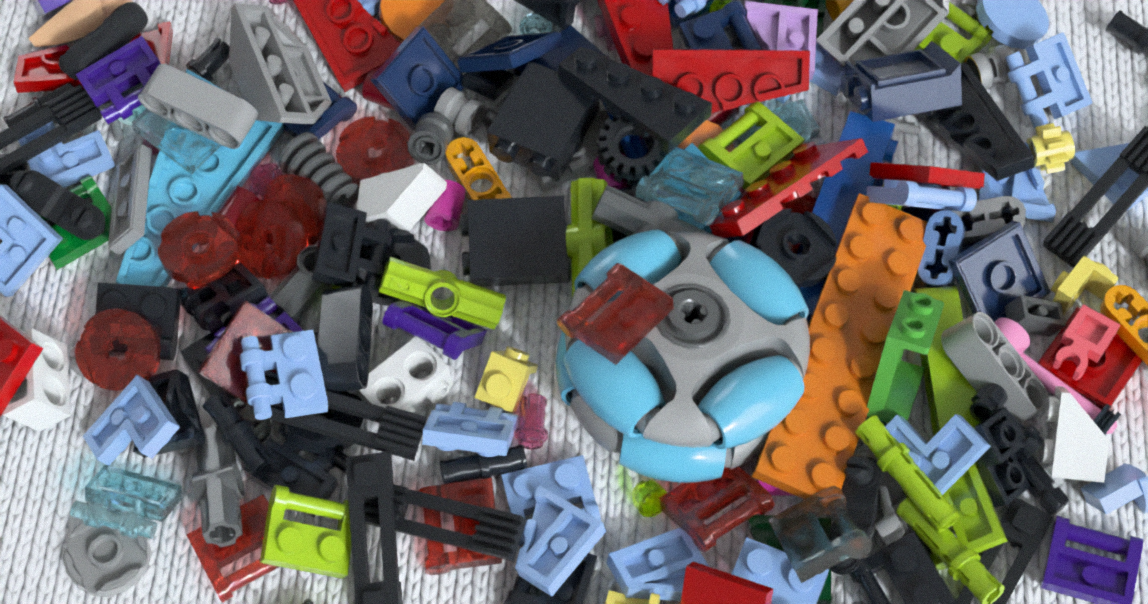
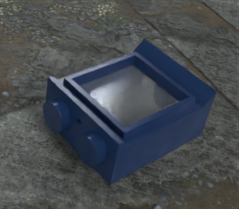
M931 41L924 50L919 49L856 61V65L845 61V75L841 76V88L845 98H848L872 122L962 105L961 63Z

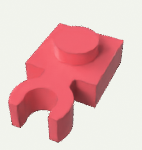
M1083 304L1062 336L1060 342L1066 346L1057 352L1053 368L1058 369L1063 361L1070 360L1077 366L1072 378L1076 381L1079 380L1087 368L1088 358L1096 363L1099 361L1116 335L1120 324Z

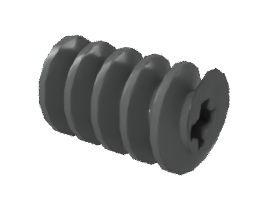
M310 132L302 133L285 146L279 158L280 170L288 176L289 181L297 187L299 193L305 196L306 201L314 207L315 212L319 216L323 217L324 209L328 202L349 208L357 202L360 187L357 184H352V177L344 173L343 167L339 163H335V157L332 154L326 153V147L321 142H318L316 135Z

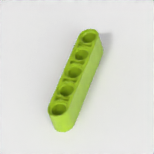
M956 286L914 288L913 293H924L933 299L944 302L943 311L930 350L927 355L920 354L921 365L925 367L923 378L933 437L955 414L961 415L975 429L979 422L971 416L970 406L973 404L971 398L976 391L948 357L941 342L943 331L963 320L958 289ZM977 460L975 463H976V465H977V467H978V470H979V472H980V468H979V464H978V460Z

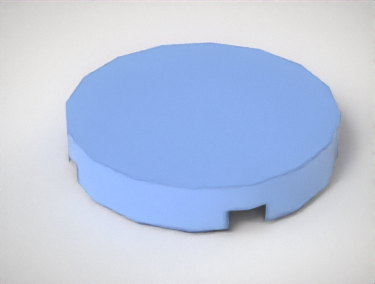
M977 0L976 12L980 23L984 28L988 25L994 31L991 36L1002 44L1012 48L1025 49L1038 43L1048 31L1049 19L1045 8L1039 0Z

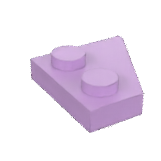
M745 1V18L761 49L810 50L809 80H812L815 72L818 9Z

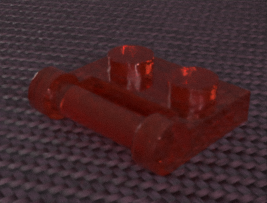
M616 263L606 273L607 278L573 311L567 310L557 319L558 326L567 336L578 338L615 365L674 309L671 296L620 263ZM619 290L624 291L593 322H587Z
M739 466L731 470L724 467L721 478L702 482L682 483L658 498L661 511L684 530L702 552H706L714 547L718 538L758 513L764 515L775 507L770 493ZM743 496L747 498L746 501L708 525L704 523L705 520Z
M492 478L427 486L418 490L419 492L467 504L496 509ZM423 508L424 524L442 528L440 512ZM453 515L455 532L471 536L476 534L475 526L476 524L479 525V521ZM426 539L428 556L424 558L425 573L429 575H441L450 570L502 563L501 558L456 547L457 551L444 552L443 543Z
M264 494L240 506L243 534L238 536L235 544L225 547L207 544L202 535V527L186 534L222 603L234 597L232 594L234 591L279 568V566L260 563L259 558L226 577H223L219 570L262 547L269 506Z

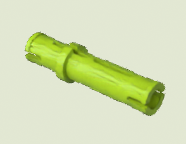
M874 415L868 418L858 427L855 434L878 459V467L883 472L888 471L938 533L947 530L960 518L959 512L949 504L938 488L908 454L910 449L905 443H899L890 434L878 416Z
M909 497L900 503L896 510L897 515L948 567V574L954 580H960L981 604H992L1002 595L1005 586L980 562V555L974 549H968L949 528L944 532L938 533Z

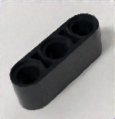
M366 284L323 291L317 351L325 391L339 393L366 389L368 386L373 303L370 290Z

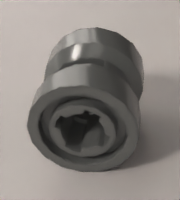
M432 112L424 114L419 118L407 143L410 155L417 162L432 165L443 159L454 134L450 120L444 115Z

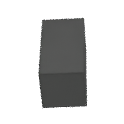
M1020 295L1005 306L1007 318L1017 322L1027 333L1050 337L1066 326L1062 305L1058 302Z

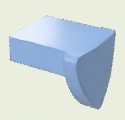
M1124 463L1105 474L1104 483L1091 482L1080 488L1086 503L1104 514H1108L1132 500L1135 501L1142 513L1148 512V477L1142 470L1130 464Z

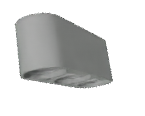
M167 64L157 66L138 95L140 103L152 113L230 149H238L258 118L257 110L247 101Z
M977 312L943 331L941 342L946 354L976 392L982 386L988 384L1001 386L1008 396L1004 407L1021 424L1045 413L1046 401L1049 397L1046 388L988 315Z

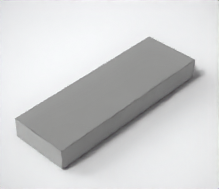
M139 144L117 162L108 249L119 255L144 236L152 149L143 144Z

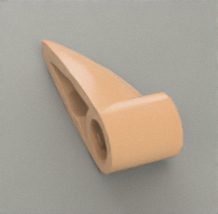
M73 0L29 37V40L34 47H43L83 38L99 27L108 16L123 4L133 1Z

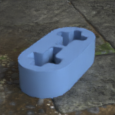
M941 210L934 213L926 225L923 239L926 248L918 268V273L923 282L930 287L948 286L954 280L955 275L949 260L960 254L963 246L965 227L961 218L949 210ZM945 220H950L952 227L957 231L955 234H948L945 246H940L941 235L935 228L936 226H943ZM938 253H943L942 264L945 268H948L947 273H940L938 279H932L931 272L926 270L927 265H934Z

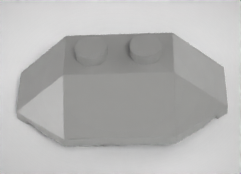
M854 0L816 39V43L842 67H845V61L856 65V61L913 51L949 14V0Z
M234 3L231 8L229 64L243 99L250 103L258 112L256 120L277 123L314 124L332 102L308 47L288 26L274 18L276 14L268 6Z

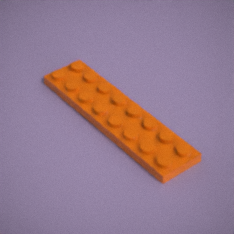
M858 194L835 251V257L837 256L835 265L825 278L808 323L810 354L803 380L805 386L804 393L791 412L776 427L769 431L751 477L830 511L836 506L846 477L844 473L845 468H847L846 462L853 456L859 440L855 431L866 420L869 411L867 404L890 326L903 291H911L926 248L923 239L928 222L886 204L872 203L869 201V197Z

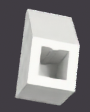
M425 163L413 164L410 167L389 173H381L378 176L361 180L356 210L367 212L365 227L374 229L375 221L384 219L391 223L390 229L410 231L446 190L447 182Z
M1055 386L1054 397H1048L1046 401L1045 421L1051 423L1049 439H1044L1041 445L1040 463L1046 464L1047 472L1054 478L1104 483L1109 439L1065 387Z

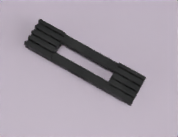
M80 84L47 102V107L0 132L1 150L53 120H56L59 124L56 128L0 158V176L102 119L100 109L96 108Z
M1144 126L1120 153L1119 158L1071 212L1069 211L1043 240V246L1072 268L1077 265L1083 256H1087L1147 189L1148 127ZM1128 167L1140 175L1093 228H1088L1085 222H1080Z
M264 371L266 383L277 385V374ZM326 391L328 408L380 423L378 432H370L312 414L285 418L282 403L271 405L272 416L268 419L381 452H388L412 461L415 460L423 428L427 417L387 405L384 408ZM250 405V414L254 415L253 406Z
M388 452L346 457L356 604H403L401 582L399 581L395 530L392 456ZM378 498L384 581L370 583L364 501Z
M394 484L395 497H393L396 532L514 562L527 521L521 515L467 504ZM378 498L365 500V523L380 527ZM411 504L479 521L480 523L475 526L476 534L471 536L404 519L408 505Z
M1018 497L1011 502L1000 523L1007 541L1011 543L1010 546L1013 548L1015 546L1019 547L1020 552L1002 582L1005 586L1004 592L992 604H1007L1054 516ZM1004 543L987 549L982 553L980 562L988 571ZM964 585L956 601L958 604H970L974 595Z

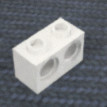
M30 328L23 333L44 349L7 405L3 415L35 430L42 431L71 416L67 345Z
M415 336L369 373L366 389L355 391L356 395L363 402L386 408V404L382 402L386 398L398 397L400 399L396 403L387 406L419 415V412L430 403L434 404L441 401L450 391L453 382L450 367L422 339ZM426 371L431 373L424 379L414 378L419 372Z

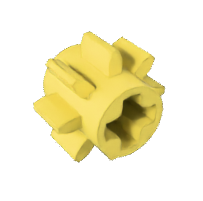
M1054 123L1035 127L1036 135L1028 138L1026 141L1034 156V167L1040 166V170H1045L1047 174L1064 171V162L1073 159L1075 155L1074 141L1068 130L1061 131V127H1055Z

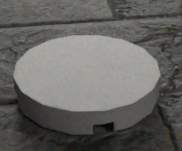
M103 512L88 517L73 529L69 536L70 541L67 544V548H64L63 553L66 573L80 590L93 596L111 597L128 591L141 580L149 567L151 547L147 534L135 519L127 515L126 517L116 515L115 512Z

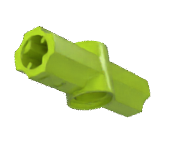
M578 178V180L571 181V224H568L566 229V248L568 257L571 259L572 297L575 292L574 282L583 268L600 251L613 244L612 228L591 219L607 186V182L604 179Z
M393 257L389 258L379 287L380 293L426 307L435 316H453L495 330L499 323L506 301L505 294L460 280L450 271H433ZM446 287L453 294L448 299L442 300L434 297L432 292L437 288Z

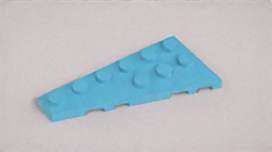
M188 69L186 70V73L200 80H203L215 87H218L215 84L209 82L208 80L202 78L201 76L195 74L194 72ZM256 120L238 149H230L171 122L168 132L165 133L149 181L144 236L126 250L116 283L166 287L214 224L212 220L213 214L234 187L243 186L284 132L283 123Z

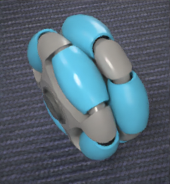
M658 229L645 231L620 239L600 251L588 262L574 282L575 292L569 304L566 323L558 341L555 360L556 377L561 398L566 405L571 407L578 421L601 447L611 454L612 452L620 453L619 464L638 474L657 480L678 483L702 482L721 478L724 467L731 470L760 454L769 431L776 427L791 412L804 393L805 386L803 380L810 354V335L806 320L809 314L808 306L790 275L772 258L745 242L737 240L729 243L728 239L700 232L669 231L666 234Z

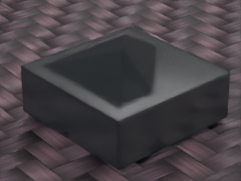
M507 70L466 72L463 75L462 87L495 101L512 85L514 74Z

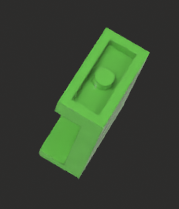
M903 291L885 341L867 408H869L868 417L876 415L880 421L889 423L896 415H900L908 421L925 367L902 361L904 349L923 355L928 354L943 311L944 302L933 299L924 293Z

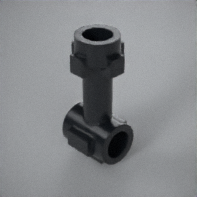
M997 384L982 386L971 398L973 402L970 406L971 416L980 423L998 409L1003 408L1008 399L1006 391ZM1009 412L1024 442V446L1016 452L1023 454L1027 458L1043 444L1044 439L1039 435L1040 432L1031 424L1027 427L1023 426Z

